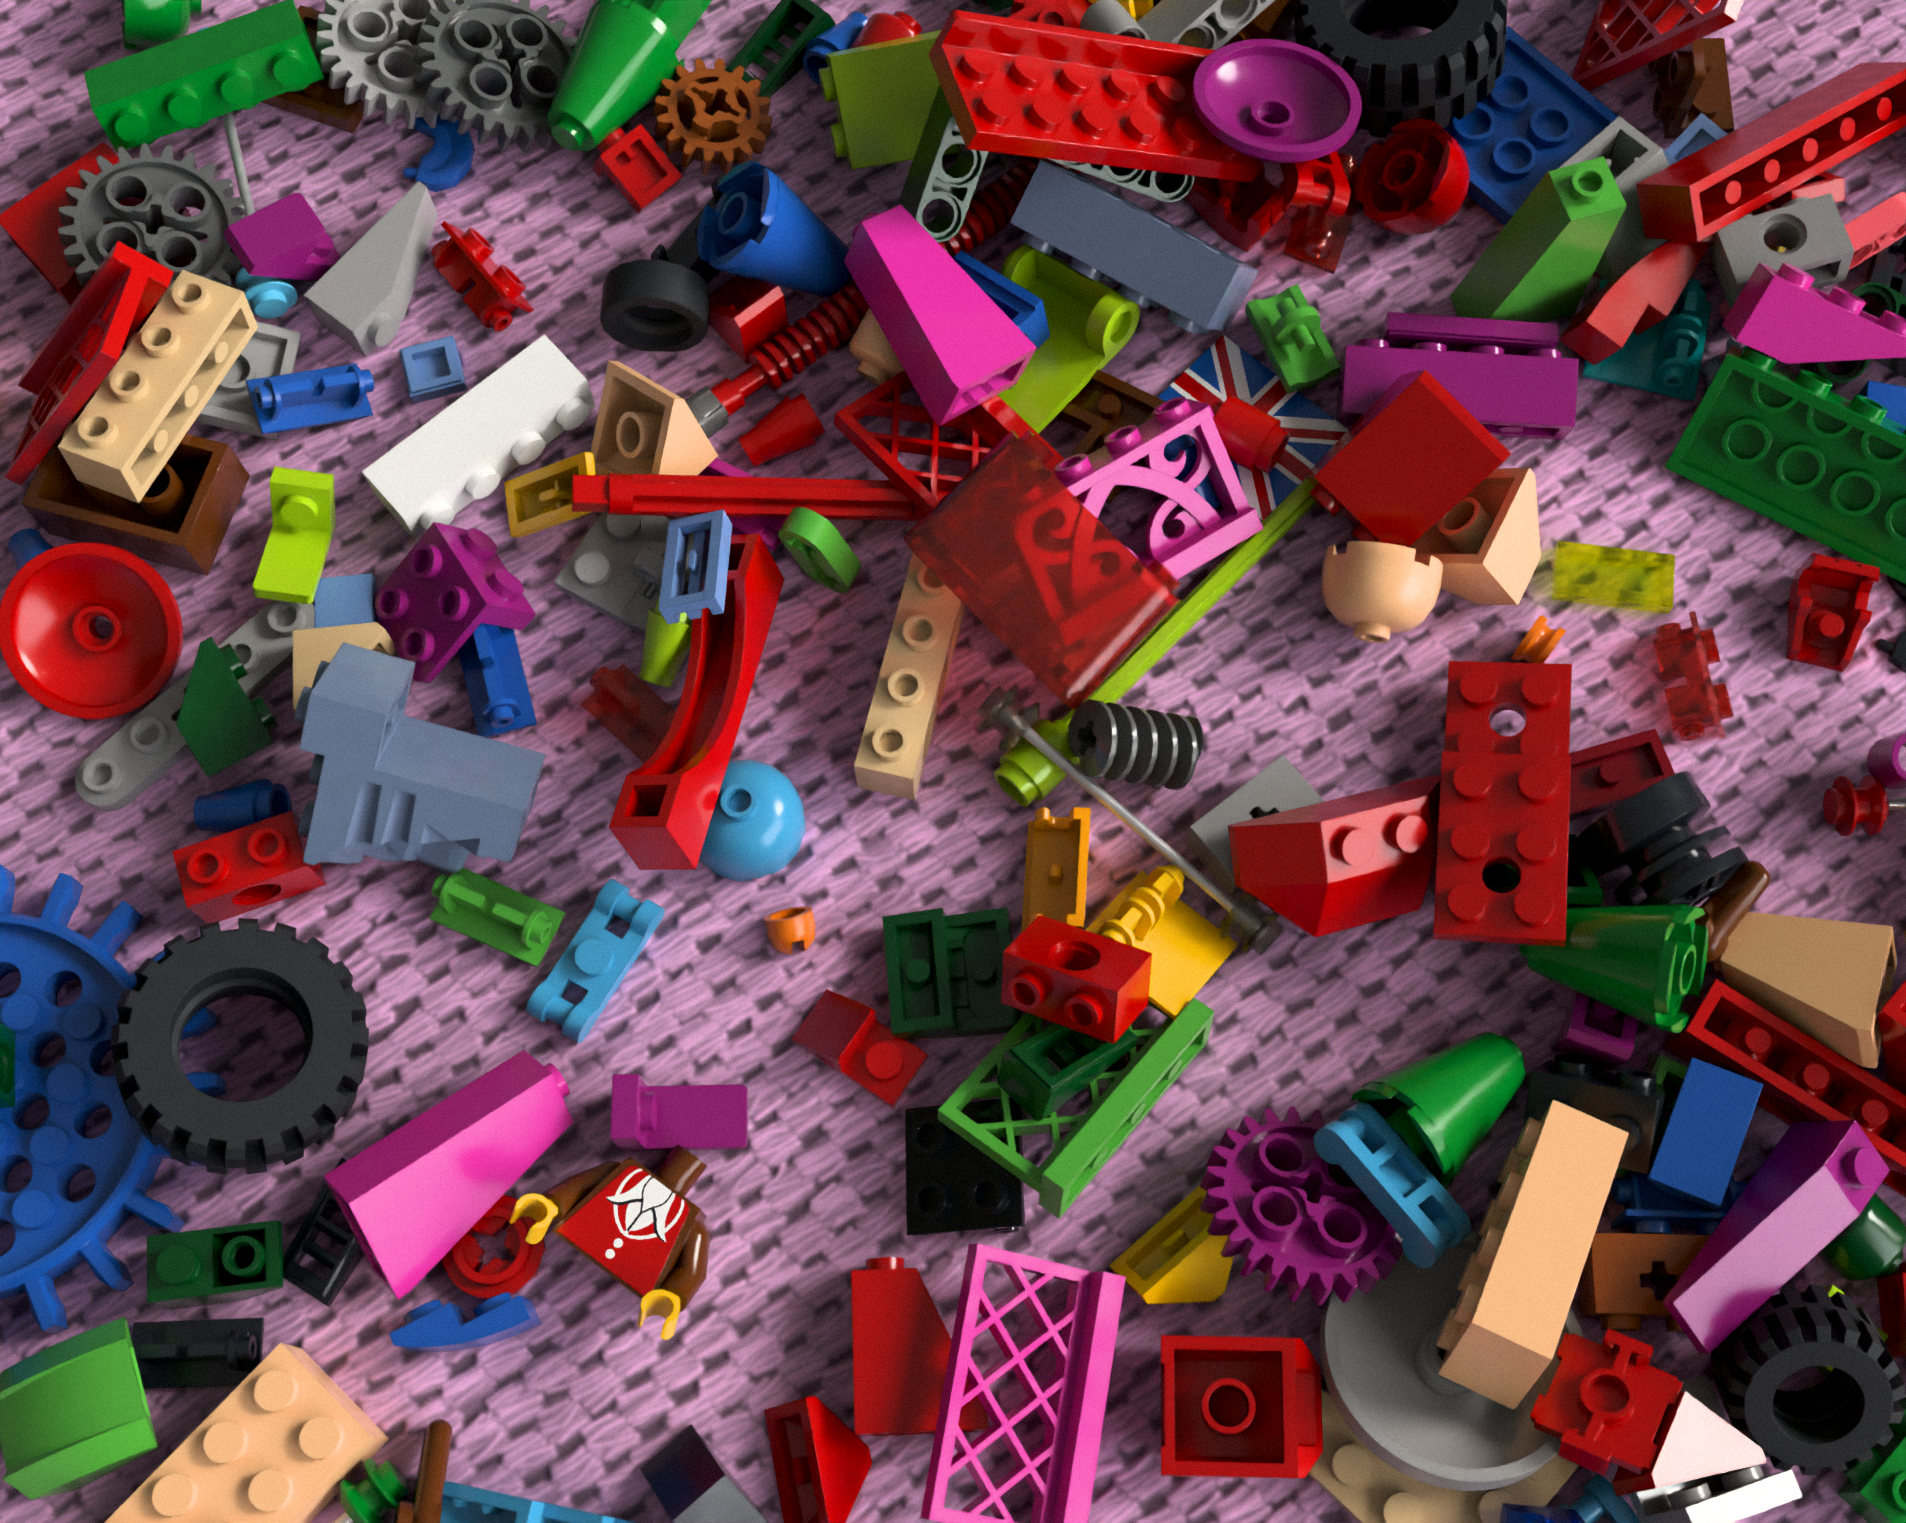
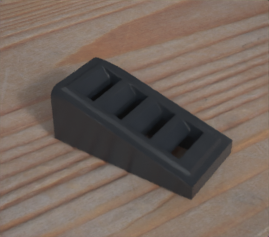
M341 1158L336 1167L340 1166L347 1160ZM325 1182L282 1261L284 1279L330 1307L364 1254L353 1233H348L329 1220L335 1210L340 1212L341 1210ZM321 1231L345 1246L339 1258L314 1242ZM306 1253L332 1269L326 1281L299 1265Z

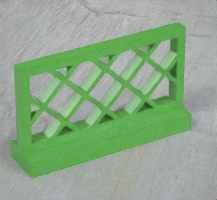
M1193 998L1176 1019L1173 1020L1148 1000L1147 1006H1152L1168 1018L1159 1028L1132 1030V1025L1128 1027L1138 1037L1136 1045L1144 1046L1138 1053L1135 1046L1126 1053L1128 1064L1122 1071L1103 1072L1083 1088L1088 1089L1091 1107L1084 1115L1057 1117L1055 1111L1041 1121H1036L1035 1119L1012 1121L1009 1095L999 1086L998 1082L988 1081L995 1073L997 1079L1006 1050L1028 1038L1033 1031L1036 1033L1043 1028V1018L1026 1013L938 1109L937 1119L1040 1193L1038 1204L1060 1219L1207 1044L1215 1011ZM1089 1036L1097 1045L1101 1046L1104 1044L1100 1039ZM1067 1041L1065 1042L1068 1047L1076 1051ZM1108 1087L1099 1097L1098 1088ZM999 1097L1003 1122L977 1124L961 1111L972 1099ZM1070 1131L1061 1141L1060 1132ZM1050 1133L1053 1151L1038 1168L1016 1152L1014 1136ZM1005 1137L1006 1144L1000 1141L998 1138Z

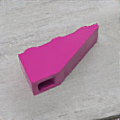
M1759 262L1722 323V326L1736 341L1786 364L1906 358L1905 318L1888 310H1885L1880 318L1862 310L1866 302L1861 298L1836 286L1833 287L1829 294L1811 287L1815 280L1813 276L1785 262L1782 263L1778 271Z

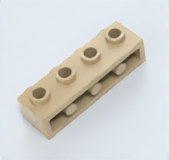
M185 270L181 271L172 286L158 300L155 310L140 331L131 336L125 352L109 375L96 388L94 396L80 416L68 425L58 448L78 481L140 503L258 328L244 291Z

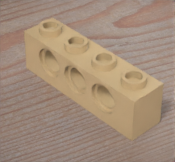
M917 549L913 550L854 763L858 788L914 801L916 799L971 591V561Z

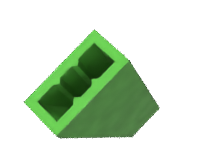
M1604 156L1546 173L1451 293L1450 299L1458 317L1545 323L1574 315L1627 206Z

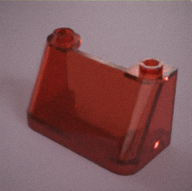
M1012 429L904 536V540L916 556L1060 700L1076 710L1181 601L1180 596L1174 591L1181 583L1157 558L1149 565L1140 558L1137 559L1053 474L1054 472L1047 462L1054 454L1030 430H1027L1021 437Z

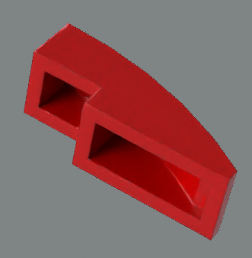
M1714 233L1699 242L1671 240L1644 256L1601 288L1576 314L1559 340L1593 365L1598 364L1623 348L1632 332L1640 335L1668 316L1713 241Z

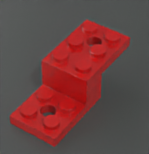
M1449 661L1445 748L1442 751L1433 926L1434 939L1565 946L1571 756H1569L1572 664ZM1512 710L1522 716L1525 720V727L1516 735L1502 736L1492 729L1490 721L1500 711ZM1497 863H1505L1512 866L1520 875L1518 886L1507 893H1497L1490 890L1482 879L1488 867Z

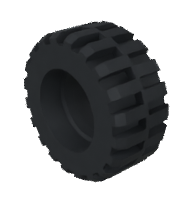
M1296 0L1294 10L1295 39L1297 44L1309 47L1332 59L1355 82L1362 101V111L1355 133L1361 128L1369 130L1371 137L1386 138L1387 133H1394L1390 130L1392 127L1400 122L1416 118L1435 121L1442 128H1445L1450 124L1451 118L1462 119L1476 108V101L1481 103L1486 99L1495 87V80L1502 73L1505 59L1508 0ZM1397 25H1413L1433 30L1427 34L1403 40H1387L1368 35L1379 29Z
M238 918L239 929L221 931L219 921L199 926L200 937L189 942L180 934L163 944L165 955L156 962L154 959L147 958L135 972L137 983L133 990L124 989L118 1002L117 1011L119 1019L117 1025L112 1026L110 1046L114 1059L112 1066L122 1100L130 1117H134L139 1124L142 1134L154 1146L161 1144L169 1150L171 1158L187 1166L194 1161L206 1165L207 1172L227 1175L228 1168H246L248 1175L266 1172L267 1164L283 1160L284 1164L288 1165L304 1157V1149L313 1143L320 1146L334 1133L335 1124L341 1117H347L356 1101L358 1088L363 1081L369 1047V1028H366L365 1020L367 1010L362 993L354 991L352 987L353 975L342 961L334 964L328 958L329 948L314 937L309 939L307 943L296 939V928L277 922L274 932L259 929L258 919ZM234 995H257L282 1004L298 1018L305 1036L304 1058L294 1078L275 1093L252 1101H225L202 1093L186 1077L179 1060L180 1038L184 1027L191 1018L207 1005Z

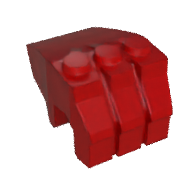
M1261 161L1262 168L1251 183L1198 176L1194 180L1190 192L1184 197L1218 235L1246 252L1256 242L1260 241L1271 227L1292 207L1284 203L1285 180L1277 189L1265 179V167Z
M1812 553L1803 565L1796 570L1790 590L1786 659L1843 672L1852 660L1864 628L1871 620L1872 611H1867L1869 594L1873 584L1879 582L1880 568Z

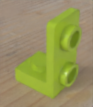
M274 466L269 481L273 525L253 583V594L257 598L311 604L314 601L335 531L334 475Z

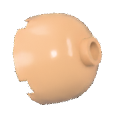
M1351 541L1347 542L1346 553L1337 554L1335 544L1328 546L1325 552L1321 592L1326 607L1340 623L1355 628L1354 637L1356 639L1372 643L1389 642L1390 634L1408 632L1422 624L1435 606L1440 591L1444 565L1438 558L1432 555L1430 556L1429 566L1414 561L1416 549L1383 542Z

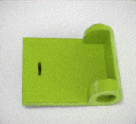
M1025 244L1007 256L1003 263L1001 274L1043 300L1051 337L1034 352L1016 385L999 393L998 396L1039 434L1092 380L1091 377L1098 369L1101 370L1127 344L1138 325L1140 308L1137 303L1125 298L1100 281L1093 280L1077 272L1069 266L1070 264L1056 256L1045 254Z

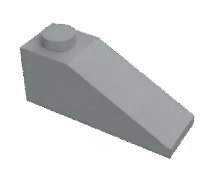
M418 181L304 294L318 322L365 357L377 346L383 347L389 344L396 336L399 324L405 317L438 217L431 196L424 184Z

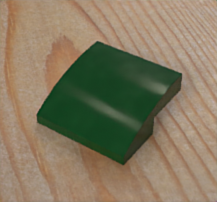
M1007 907L949 916L945 914L943 908L882 917L891 1028L894 1038H953L1008 1033L1021 1019V1011L1001 1003L1003 951L1013 942L1010 913Z

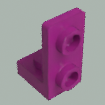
M613 1074L610 1139L621 1151L673 1150L677 1144L686 1150L744 1149L748 1145V1089L743 1084L647 1086L639 1074Z

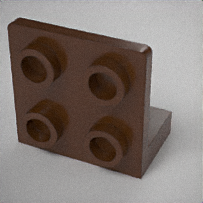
M1700 38L1648 63L1650 73H1658L1659 85L1654 93L1653 115L1655 119H1662L1664 138H1678L1701 113L1727 134L1734 131L1724 38Z

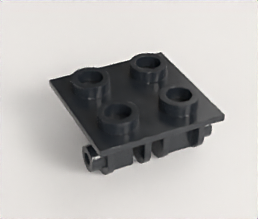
M1009 1097L1012 1121L1022 1120L1021 1106ZM999 1099L969 1102L961 1111L977 1124L1003 1122ZM942 1105L905 1109L907 1235H928L994 1229L995 1233L1019 1232V1227L1025 1226L1023 1181L940 1122L937 1116L938 1109ZM1014 1136L1016 1152L1023 1156L1022 1136ZM1005 1137L998 1138L1000 1141L1006 1144Z

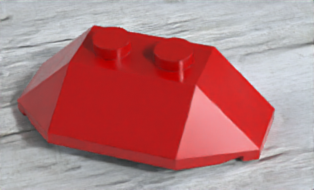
M1432 775L1228 825L1235 885L1313 937H1320L1420 910L1437 864L1441 775Z

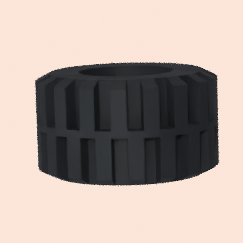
M1795 1284L1783 1285L1780 1288V1294L1771 1296L1719 1344V1347L1711 1351L1710 1362L1714 1369L1712 1376L1732 1426L1763 1449L1765 1458H1770L1774 1468L1786 1471L1790 1470L1793 1465H1797L1802 1475H1818L1819 1468L1830 1467L1833 1474L1848 1470L1845 1462L1857 1458L1862 1464L1872 1458L1874 1455L1870 1448L1876 1443L1886 1446L1894 1436L1889 1424L1901 1423L1904 1409L1899 1400L1905 1398L1906 1394L1905 1385L1898 1374L1900 1370L1869 1315L1862 1307L1855 1308L1852 1300L1838 1291L1829 1297L1824 1286L1809 1284L1806 1292H1798ZM1812 1366L1834 1367L1826 1379L1811 1388L1800 1391L1777 1389L1788 1376L1803 1368Z

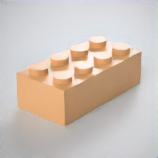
M1552 1100L1540 1121L1531 1117L1528 1118L1516 1147L1510 1148L1499 1172L1497 1182L1501 1183L1502 1186L1496 1200L1492 1199L1477 1232V1235L1481 1236L1482 1240L1476 1254L1471 1253L1457 1285V1289L1462 1291L1456 1308L1450 1309L1437 1338L1436 1346L1446 1350L1438 1375L1515 1410L1553 1359L1629 1134L1628 1132L1556 1100Z
M280 1342L104 1523H310L340 1491V1481L342 1479L350 1481L364 1466V1461L368 1458L371 1459L389 1438L302 1348Z

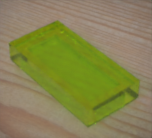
M1558 541L1554 552L1552 600L1669 614L1673 608L1675 555Z

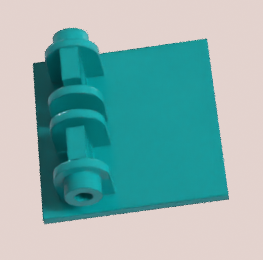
M1601 279L1599 290L1609 282L1605 279ZM1689 279L1668 316L1640 335L1632 332L1623 348L1596 365L1591 364L1585 359L1582 377L1694 401L1712 303L1706 302L1707 294L1702 289V283L1695 279Z

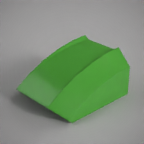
M125 1317L103 1324L46 1348L3 1370L0 1374V1443L7 1470L3 1480L31 1500L82 1488L158 1448Z

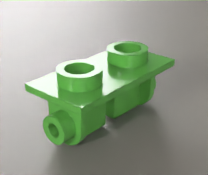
M462 867L461 870L453 873L450 877L444 874L439 875L434 882L431 895L438 898L439 901L429 919L538 968L566 913Z

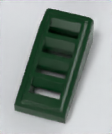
M781 0L727 66L725 71L732 73L739 65L746 69L754 61L769 74L762 81L752 72L750 73L755 78L744 71L742 80L748 83L751 80L758 79L761 82L758 97L770 98L804 68L803 56L806 53L807 43L836 24L827 12L811 0ZM799 20L807 25L802 33L793 27ZM784 34L795 41L790 48L778 41ZM770 48L782 58L775 64L762 53Z
M1052 1022L1006 1050L997 1082L1036 1121H1041L1062 1107L1136 1045L1138 1037L1130 1029H1127L1115 1044L1101 1040L1104 1044L1099 1046L1088 1035ZM1067 1041L1083 1057L1080 1058L1065 1042ZM1048 1057L1053 1063H1055V1064L1061 1069V1071L1059 1072V1071H1058L1047 1059H1045V1058Z

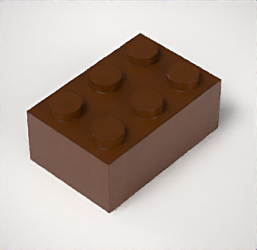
M84 407L80 409V411L76 414V416L73 418L71 422L77 420L82 411L85 409ZM64 430L41 460L21 503L46 532L77 542L110 544L127 550L142 559L208 576L250 477L228 444L186 434L140 503H136L76 479L58 448L62 441Z

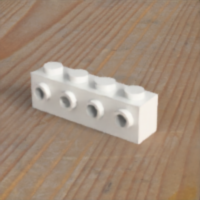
M544 334L364 469L362 473L380 502L412 538L418 542L433 522L449 525L454 519L455 514L475 499H482L491 494L499 485L500 480L519 465L531 463L539 457L545 445L562 432L573 430L580 426L586 420L590 411L596 407L588 381Z

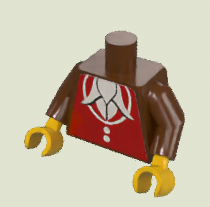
M678 1144L655 1174L632 1157H628L622 1163L608 1161L568 1177L542 1195L532 1193L522 1196L516 1202L509 1218V1223H515L518 1218L524 1216L536 1220L537 1223L530 1228L525 1238L530 1244L540 1242L545 1236L550 1223H557L552 1230L555 1234L642 1299L636 1322L638 1327L641 1328L644 1320L652 1315L662 1316L666 1319L660 1338L668 1340L674 1335L679 1313L684 1311L707 1277L710 1233L703 1224L707 1216L699 1207L685 1197L707 1166Z

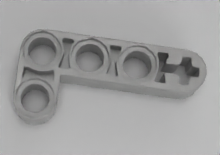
M1098 0L1083 14L1080 21V29L1217 50L1275 0H1161L1137 22L1116 0Z

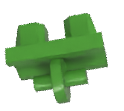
M1298 284L1288 287L1280 294L1271 298L1255 299L1247 302L1245 313L1287 394L1295 391L1302 392L1315 387L1321 381L1339 375L1341 365L1320 327L1321 317L1316 308L1309 306Z

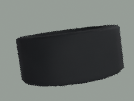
M646 259L622 263L608 272L603 283L600 312L603 330L615 341L637 350L663 352L688 350L701 343L708 331L710 306L708 284L698 273L676 263ZM648 306H659L663 308H652Z

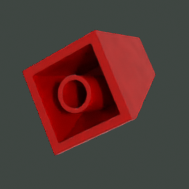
M1424 369L1400 375L1304 477L1314 486L1308 494L1324 511L1332 517H1335L1340 511L1356 526L1350 533L1355 541L1383 542L1410 547L1496 470L1512 453Z

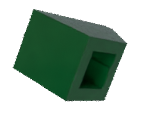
M212 636L200 642L176 723L208 778L274 744L268 732L279 727L262 697L258 696L249 701L238 680L248 674L230 643L219 649Z
M279 1220L147 1236V1303L173 1310L243 1301L283 1288L282 1222Z

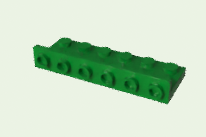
M1731 345L1720 368L1666 462L1665 468L1863 564L1879 567L1880 572L1906 584V426L1886 418L1885 415L1888 409L1870 398L1856 394L1852 401L1831 392L1830 389L1833 383L1812 371L1800 369L1799 373L1795 375L1776 366L1778 360L1747 345H1745L1743 350Z

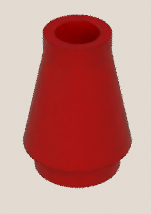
M801 393L791 400L787 395L751 430L739 437L738 440L756 468L766 461L817 444L814 439L826 431L808 400Z

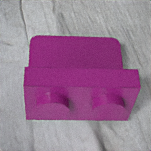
M433 522L375 594L376 618L395 643L394 648L400 658L416 662L413 679L417 682H432L481 623L523 631L536 615L523 595V585L514 575L508 572L496 554L497 546L494 541L478 529L470 528L466 530Z

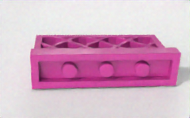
M979 1243L969 1244L920 1518L943 1523H1018L1013 1521L1000 1497L1022 1478H1025L1035 1495L1030 1523H1088L1125 1276L1104 1271L1092 1272ZM987 1262L1003 1266L1016 1288V1291L995 1307L992 1306L982 1289ZM1023 1271L1037 1275L1028 1281ZM1052 1278L1069 1282L1065 1310L1053 1320H1050L1035 1291ZM1023 1301L1037 1324L1039 1331L1016 1347L1000 1318ZM978 1310H979V1312H980V1314H981L982 1317H980V1318L977 1320V1314H978ZM986 1328H989L1005 1357L981 1375L970 1356L973 1338ZM1062 1329V1331H1061V1337H1060V1335L1058 1334V1331ZM1046 1341L1057 1359L1054 1377L1039 1387L1023 1359ZM1012 1368L1028 1397L1004 1415L988 1386ZM966 1378L970 1383L967 1387H965ZM977 1395L994 1425L969 1444L958 1422L961 1407ZM1051 1396V1398H1050V1404H1049L1048 1401H1047V1398H1049V1397ZM1036 1409L1046 1426L1044 1441L1039 1448L1028 1456L1012 1427ZM1001 1436L1017 1465L996 1483L992 1484L976 1455ZM954 1447L958 1452L955 1456H953ZM965 1465L982 1494L961 1511L944 1508L949 1477ZM1038 1465H1040L1039 1472L1035 1469ZM989 1506L996 1518L979 1514Z

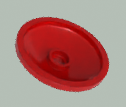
M77 542L49 549L27 562L12 578L3 595L0 605V648L4 660L16 681L30 696L61 714L82 719H107L129 713L149 702L166 686L175 672L180 659L183 644V626L179 607L172 591L152 566L140 557L122 548L98 542ZM98 616L107 618L112 625V631L108 637L102 636L95 627Z

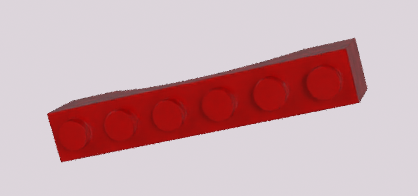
M759 533L731 535L724 613L712 615L709 608L702 609L701 618L692 619L687 675L680 703L669 731L656 752L641 767L625 777L609 829L639 870H696L785 580Z

